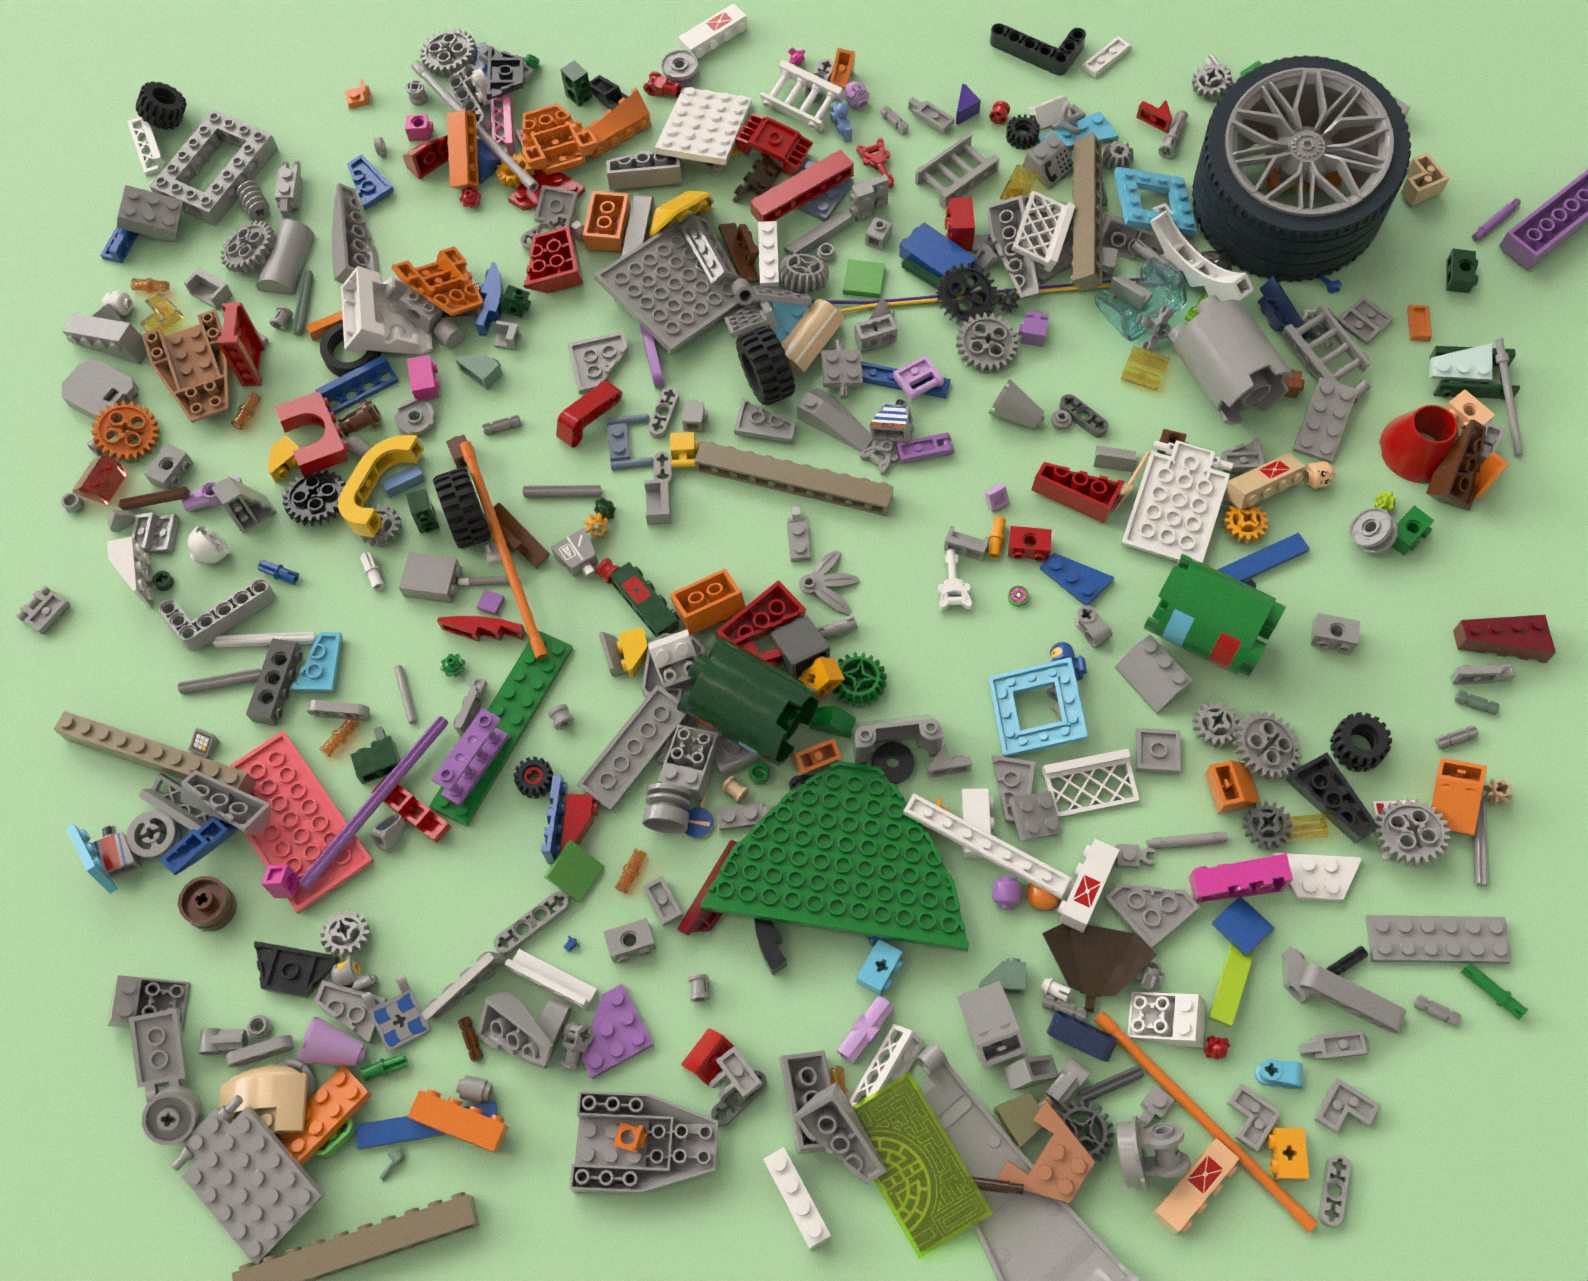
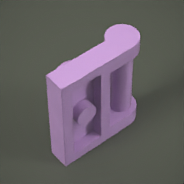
M926 355L893 372L894 379L905 392L910 402L922 393L936 386L940 387L945 383L941 374ZM932 376V380L915 389L911 388L914 384Z

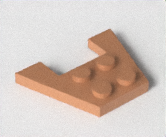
M1045 1099L1033 1120L1053 1133L1029 1173L1007 1160L996 1180L1024 1184V1190L1070 1203L1094 1165L1095 1160L1047 1099Z

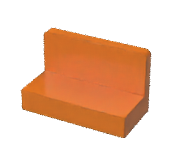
M1494 451L1483 462L1480 472H1476L1475 484L1478 485L1477 491H1479L1475 497L1477 501L1489 491L1510 465V463Z

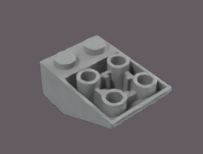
M678 724L657 782L684 786L693 792L692 799L703 801L710 781L719 734Z
M118 975L114 983L107 1026L130 1028L129 1017L179 1008L182 1028L189 982Z
M1000 981L956 996L979 1063L984 1068L1028 1052Z

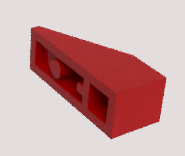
M567 794L561 851L569 840L579 846L594 823V816H598L599 804L596 803L593 795Z

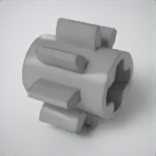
M1150 962L1135 976V979L1138 980L1140 987L1146 990H1154L1155 985L1161 987L1164 973L1161 972V967L1158 964Z

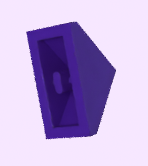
M962 84L956 124H961L980 113L981 100L966 84Z

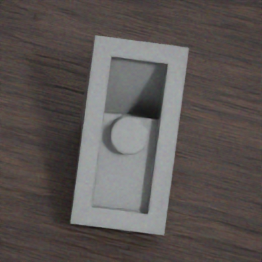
M944 744L928 767V778L970 772L972 766L971 757L957 755L949 759L946 744Z

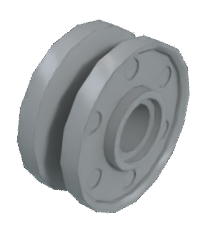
M675 50L665 55L662 59V75L667 76L670 82L681 83V89L692 86L698 80V60L692 52Z
M1375 507L1362 511L1353 519L1349 534L1352 541L1363 552L1377 554L1389 549L1394 544L1398 536V526L1388 512Z

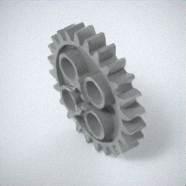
M454 28L451 31L445 29L444 33L439 31V35L432 34L433 39L427 38L428 43H423L424 48L420 49L423 65L431 74L435 72L436 76L440 73L443 76L449 73L451 76L452 72H458L465 65H470L469 61H474L473 56L477 55L474 38H472L471 34H467L466 30L462 32L460 28L457 31Z
M255 220L253 224L250 221L248 226L243 224L241 230L237 228V233H231V239H226L228 243L222 246L224 250L221 251L223 255L220 258L222 259L221 262L230 271L241 273L244 270L247 272L250 267L253 270L255 264L260 265V261L266 260L265 256L271 254L269 250L274 248L272 244L276 242L274 239L276 237L275 231L262 220L260 222Z
M984 313L983 318L976 314L975 320L969 317L968 323L963 322V326L959 328V334L956 337V347L959 348L957 353L963 354L961 360L967 359L966 366L973 364V370L980 367L981 373H983L984 368H987L988 373H991L992 368L998 372L1000 366L1005 369L1007 363L1011 364L1012 358H1015L1019 347L1017 345L1019 339L1015 338L1017 331H1012L1013 325L1007 326L1008 320L1002 322L1001 316L995 319L994 313L990 317H987V314ZM975 331H981L983 334H978ZM998 334L1002 336V338H998L995 335ZM972 348H978L980 351H974ZM995 351L999 353V355H994L991 352Z
M1258 711L1242 719L1239 722L1240 724L1235 727L1237 732L1233 734V737L1237 740L1232 744L1238 746L1234 753L1241 754L1238 761H1245L1244 768L1250 766L1251 774L1257 771L1258 778L1265 776L1267 780L1271 778L1277 780L1295 770L1294 767L1298 765L1296 759L1301 757L1296 751L1301 749V747L1295 745V742L1299 739L1292 737L1295 731L1288 730L1289 723L1283 725L1282 717L1275 720V714L1273 713L1268 717L1266 711L1262 714ZM1275 735H1277V738L1271 744H1269L1265 748V751L1260 753L1257 757L1256 753L1260 749H1262L1268 743L1269 740H1271Z
M1409 798L1406 799L1405 804L1400 800H1397L1396 806L1389 803L1388 808H1382L1381 814L1377 815L1376 824L1378 828L1374 832V837H1378L1376 844L1383 845L1381 852L1389 851V859L1393 856L1397 857L1396 863L1405 860V866L1407 867L1410 862H1413L1415 867H1418L1419 862H1422L1424 866L1428 865L1429 860L1435 863L1437 857L1442 858L1444 851H1447L1451 839L1448 836L1451 829L1446 828L1448 821H1441L1443 814H1435L1436 807L1429 810L1427 802L1422 806L1419 805L1418 799L1415 800L1414 804H1411ZM1414 819H1420L1422 822H1417ZM1392 824H1397L1400 826V828L1395 827ZM1401 843H1406V844L1410 845V847H1406V846L1402 845Z

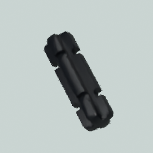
M1359 946L1337 962L1328 966L1326 970L1339 976L1342 972L1368 956V952L1363 946Z

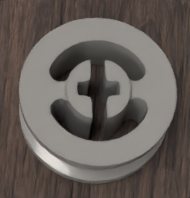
M147 811L137 816L131 822L126 835L127 844L131 851L149 862H160V859L182 837L181 829L177 822L161 811ZM158 824H165V825H166V828H167V835H166V836L164 835V834H166V832L163 831L161 828H159V827L157 826ZM141 840L151 846V848L143 849Z

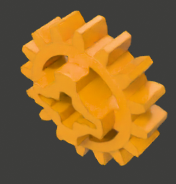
M520 153L518 156L513 154L512 158L529 175L535 174L533 171L535 169L528 166L523 153ZM501 161L502 165H497L498 170H496L500 183L503 186L508 184L509 187H512L515 184L518 187L519 183L521 184L522 182Z
M1235 505L1234 507L1229 506L1228 511L1223 517V525L1227 526L1225 532H1231L1230 538L1237 537V542L1243 539L1248 544L1251 539L1255 543L1258 538H1263L1268 529L1269 519L1265 518L1267 512H1260L1261 506L1256 508L1252 505L1242 510Z

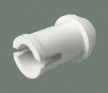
M1045 978L1041 991L1044 992V995L1050 994L1067 1002L1069 996L1062 994L1061 991L1071 995L1072 988L1055 982L1054 978Z

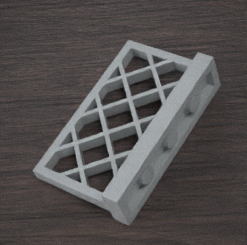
M758 300L757 303L732 311L724 316L732 338L762 326H769L772 331L779 329L768 301Z

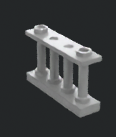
M971 133L961 137L955 144L916 170L915 184L918 185L926 180L940 193V206L943 209L949 206L950 198H961L998 171L1000 159L995 154L989 159H985L971 147ZM966 151L980 165L972 169L959 155ZM953 161L967 174L962 178H958L945 165ZM939 170L954 184L945 188L931 175Z
M1323 303L1317 308L1315 312L1316 317L1299 328H1294L1292 324H1289L1280 335L1317 382L1320 377L1338 382V379L1358 367L1364 372L1371 364L1368 355L1359 349L1334 318L1332 311ZM1321 322L1329 330L1311 343H1306L1302 338V334ZM1332 337L1341 345L1323 358H1318L1314 353V349ZM1344 352L1353 360L1335 373H1330L1326 368V364Z

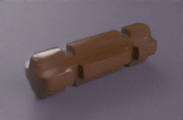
M469 1016L458 1020L460 1029L463 1030L461 1033L466 1048L469 1051L470 1060L473 1062L483 1058V1053L479 1048L480 1044L475 1030L472 1028L471 1018Z

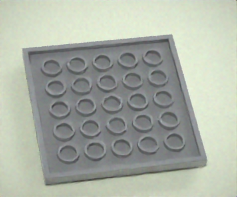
M678 221L594 274V280L670 354L741 306L732 291V285L735 280L725 277L717 285L711 284L681 229L683 223Z

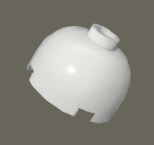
M199 524L190 533L187 540L188 549L191 552L190 556L198 563L201 561L207 564L217 563L230 552V549H225L228 545L219 535L212 530L208 533L204 530L206 526Z

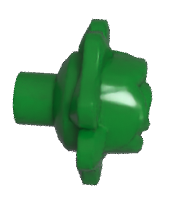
M449 654L447 658L441 660L442 665L440 669L445 672L447 677L451 675L457 677L460 672L465 670L463 665L466 662L461 659L459 654Z

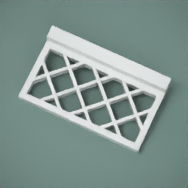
M1032 191L1012 251L1043 264V270L1050 272L1058 262L1076 205L1069 202L1066 206L1036 191ZM1033 200H1039L1042 206L1037 207ZM1054 207L1060 211L1058 214L1053 215L1050 208ZM1045 209L1048 217L1043 218L1039 212L1040 210ZM1035 213L1038 220L1032 221L1028 214ZM1051 220L1054 228L1049 229L1045 223L1046 221ZM1040 223L1044 231L1038 232L1035 225ZM1030 227L1033 234L1027 235L1024 228ZM1046 234L1050 242L1044 243L1041 236ZM1036 238L1039 245L1033 246L1030 239ZM1025 241L1028 248L1024 249L1018 246L1019 242ZM1042 249L1045 257L1038 255L1036 250Z
M1129 749L1044 765L1041 768L1042 776L1045 778L1047 791H1051L1057 816L1063 817L1139 801L1129 760ZM1125 764L1127 774L1124 779L1112 773L1116 766ZM1100 769L1108 774L1103 783L1091 777L1095 770ZM1074 774H1081L1087 778L1081 788L1071 782ZM1110 776L1121 782L1116 792L1105 786ZM1059 778L1066 782L1060 792L1052 787L1051 779ZM1089 780L1100 787L1095 796L1083 790ZM1068 784L1079 791L1074 800L1062 794ZM1123 784L1131 789L1133 797L1125 799L1118 794ZM1102 789L1113 795L1107 803L1097 798ZM1081 793L1092 799L1087 807H1082L1076 803ZM1060 797L1071 803L1067 811L1058 812L1056 803Z

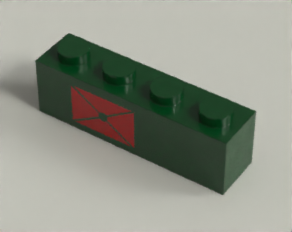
M628 562L609 575L614 588L655 637L663 633L672 634L679 629L678 614L673 609L669 610L662 595L658 596L654 592L653 584L649 580H644L642 577L643 573L637 566L633 567Z

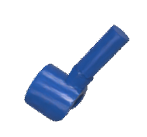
M1324 275L1319 278L1327 285L1329 293L1340 291L1338 288L1342 286L1340 280L1331 282Z

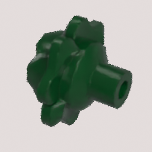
M605 498L595 501L594 511L596 514L601 513L602 518H607L608 521L615 517L614 512L616 508L612 501H608Z

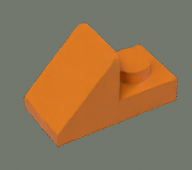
M837 49L830 83L846 88L845 86L849 83L851 72L854 73V51Z

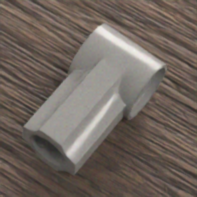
M205 1028L200 1030L199 1054L218 1055L220 1052L234 1051L248 1045L247 1030L245 1029L221 1030L218 1028Z
M1072 1057L1060 1072L1061 1075L1046 1092V1095L1051 1101L1062 1107L1074 1090L1082 1085L1091 1072Z

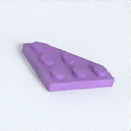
M623 984L602 994L591 1026L594 1033L593 1039L588 1045L586 1053H582L581 1058L591 1078L594 1079L654 1045Z

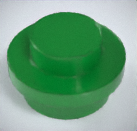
M527 54L524 57L526 65L534 68V70L540 67L539 58L531 54Z

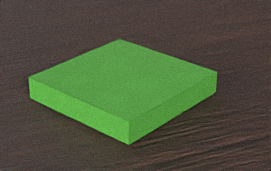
M848 259L843 294L880 298L885 263Z
M569 840L544 878L573 900L580 903L604 868V865L576 843Z

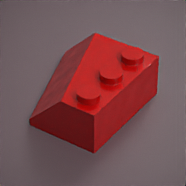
M569 226L533 235L524 288L548 294L584 284L575 239Z

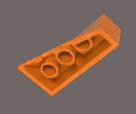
M636 87L631 90L632 94L625 99L623 97L618 101L619 105L612 111L608 109L600 121L595 120L585 128V130L590 129L598 142V147L592 154L588 155L592 160L602 156L605 152L617 147L622 142L651 126L650 113Z

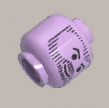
M851 81L845 86L844 96L849 107L858 110L868 104L869 92L862 82Z

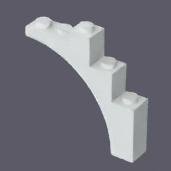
M1168 211L1162 212L1150 221L1164 251V254L1161 255L1162 258L1169 260L1170 264L1177 270L1183 271L1190 287L1204 286L1208 296L1216 295L1221 302L1232 299L1241 300L1254 291L1247 273L1225 270L1213 264L1196 251L1179 231Z

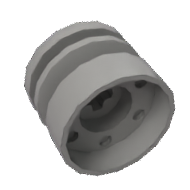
M654 783L649 785L647 789L648 796H646V803L649 806L644 808L642 824L648 829L663 833H683L687 831L689 821L687 810L691 807L690 801L693 792L684 786L672 783Z

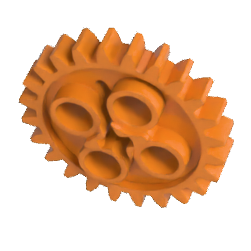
M122 400L121 406L114 402L113 408L106 405V412L101 409L99 410L101 417L95 416L97 422L92 423L94 430H91L92 436H95L93 441L97 443V449H102L104 456L109 453L111 460L117 456L118 462L125 458L127 463H129L130 457L138 461V455L145 458V451L152 453L150 446L156 447L154 440H159L157 433L160 431L159 427H156L158 425L157 420H153L155 418L154 414H149L148 408L142 410L140 403L134 407L133 401L126 405L125 401ZM117 418L122 419L119 423L113 422ZM137 422L143 423L139 427L133 426ZM112 436L118 437V439H116L115 441L109 440V438ZM131 440H138L137 444H129Z

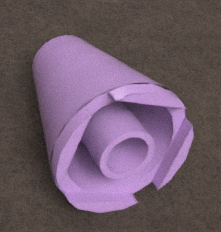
M314 1016L303 1039V1048L305 1049L300 1048L298 1062L356 1066L358 1062H363L367 1049L363 1048L364 1043L323 1019Z

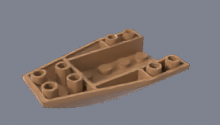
M216 309L197 315L199 325L165 336L160 328L142 334L151 366L192 423L230 410L228 361L217 344L218 336H222L223 328Z

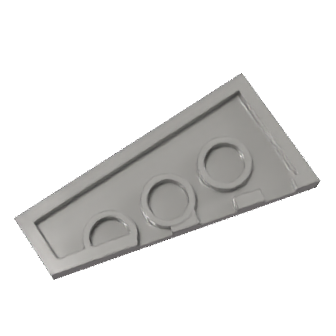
M491 951L481 954L477 958L475 965L465 969L455 983H451L444 988L443 994L439 998L431 1000L426 1005L427 1009L421 1013L426 1021L436 1022L460 1003V996L465 997L477 989L476 984L486 978L489 980L495 975L494 970L501 964L504 965L509 958L504 954Z

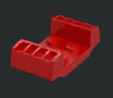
M754 113L751 114L736 137V146L739 151L746 155H749L752 149L760 151L782 162V172L791 176L795 175L813 145V142L803 137L800 132L769 117H762Z

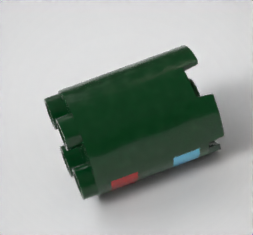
M720 637L714 643L709 658L699 654L691 664L688 676L696 681L693 688H688L681 696L677 710L764 760L780 766L790 757L795 749L787 741L795 733L800 723L807 726L810 725L820 697L815 695L817 690L807 683L735 643Z

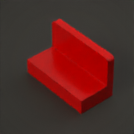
M709 1028L681 1065L709 1086L710 1081L721 1070L716 1060L734 1047V1045L722 1034Z

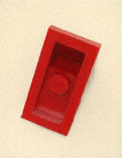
M1165 100L1159 108L1145 101L1140 103L1136 118L1168 133L1172 116L1167 101Z

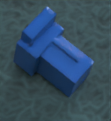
M568 936L569 940L563 947L570 952L574 946L579 947L580 945L577 943V939Z

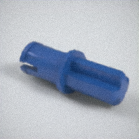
M265 560L259 562L258 570L273 576L275 580L281 579L295 585L299 579L298 572L286 569L281 564L276 565Z

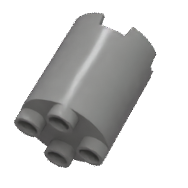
M1216 295L1208 296L1196 307V311L1199 313L1189 323L1184 322L1177 325L1169 332L1168 337L1174 345V350L1222 419L1229 425L1242 423L1243 420L1239 412L1255 404L1265 412L1289 391L1284 378L1286 375L1292 378L1294 374L1239 300L1232 299L1221 302Z

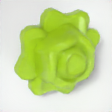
M1382 490L1380 494L1376 495L1374 507L1384 509L1388 513L1389 510H1393L1396 505V497L1393 496V492Z

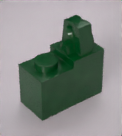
M382 726L373 729L376 740L370 743V748H361L355 753L350 754L356 776L362 784L389 775L401 761L396 743L391 735L386 737Z

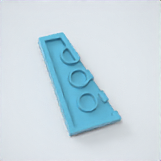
M1100 111L1071 123V125L1081 130L1079 135H1075L1063 127L1052 131L1066 144L1068 151L1069 148L1074 147L1075 140L1093 133L1101 144L1107 140H1111V142H1114V140L1118 141L1119 135ZM1052 132L1038 137L1037 143L1039 144Z

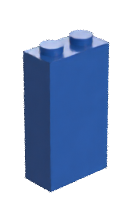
M925 222L916 227L907 239L904 238L899 245V257L902 259L909 258L940 278L943 275L946 276L945 272L947 270L951 271L954 265L958 268L959 264L962 263L965 268L970 263L971 268H973L976 264L975 256ZM951 286V291H953L956 287Z

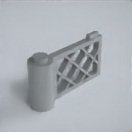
M743 278L735 280L732 285L734 296L741 305H749L753 300L803 305L812 304L811 297L804 291L751 286Z

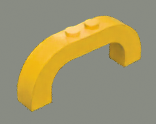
M401 435L386 439L372 447L359 461L338 500V509L354 533L365 537H375L383 522L375 509L363 508L381 475L388 468L399 463L416 464L424 448L417 436Z

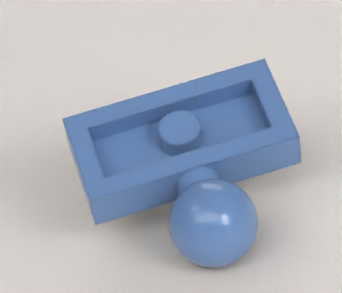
M838 102L832 104L830 118L832 123L836 124L839 136H842L846 143L852 141V127L846 117L849 113V107L846 103Z

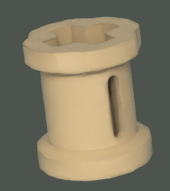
M732 775L723 783L721 791L730 794L735 798V802L739 804L748 795L750 788L742 786Z

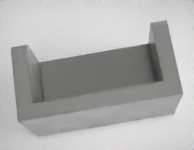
M199 267L184 282L192 296L216 310H219L223 303H226L233 295L225 282Z
M668 479L645 480L647 511L645 515L647 525L671 523Z

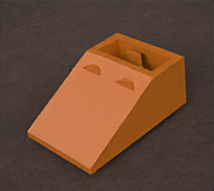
M1440 757L1431 808L1436 807L1435 814H1443L1441 821H1448L1446 828H1450V832L1470 836L1475 835L1487 766Z

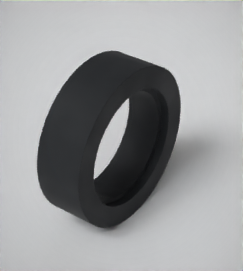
M343 322L331 327L324 334L320 342V353L327 368L338 377L381 356V351L367 350L360 359L353 362L336 360L333 357V352L337 344L344 340Z

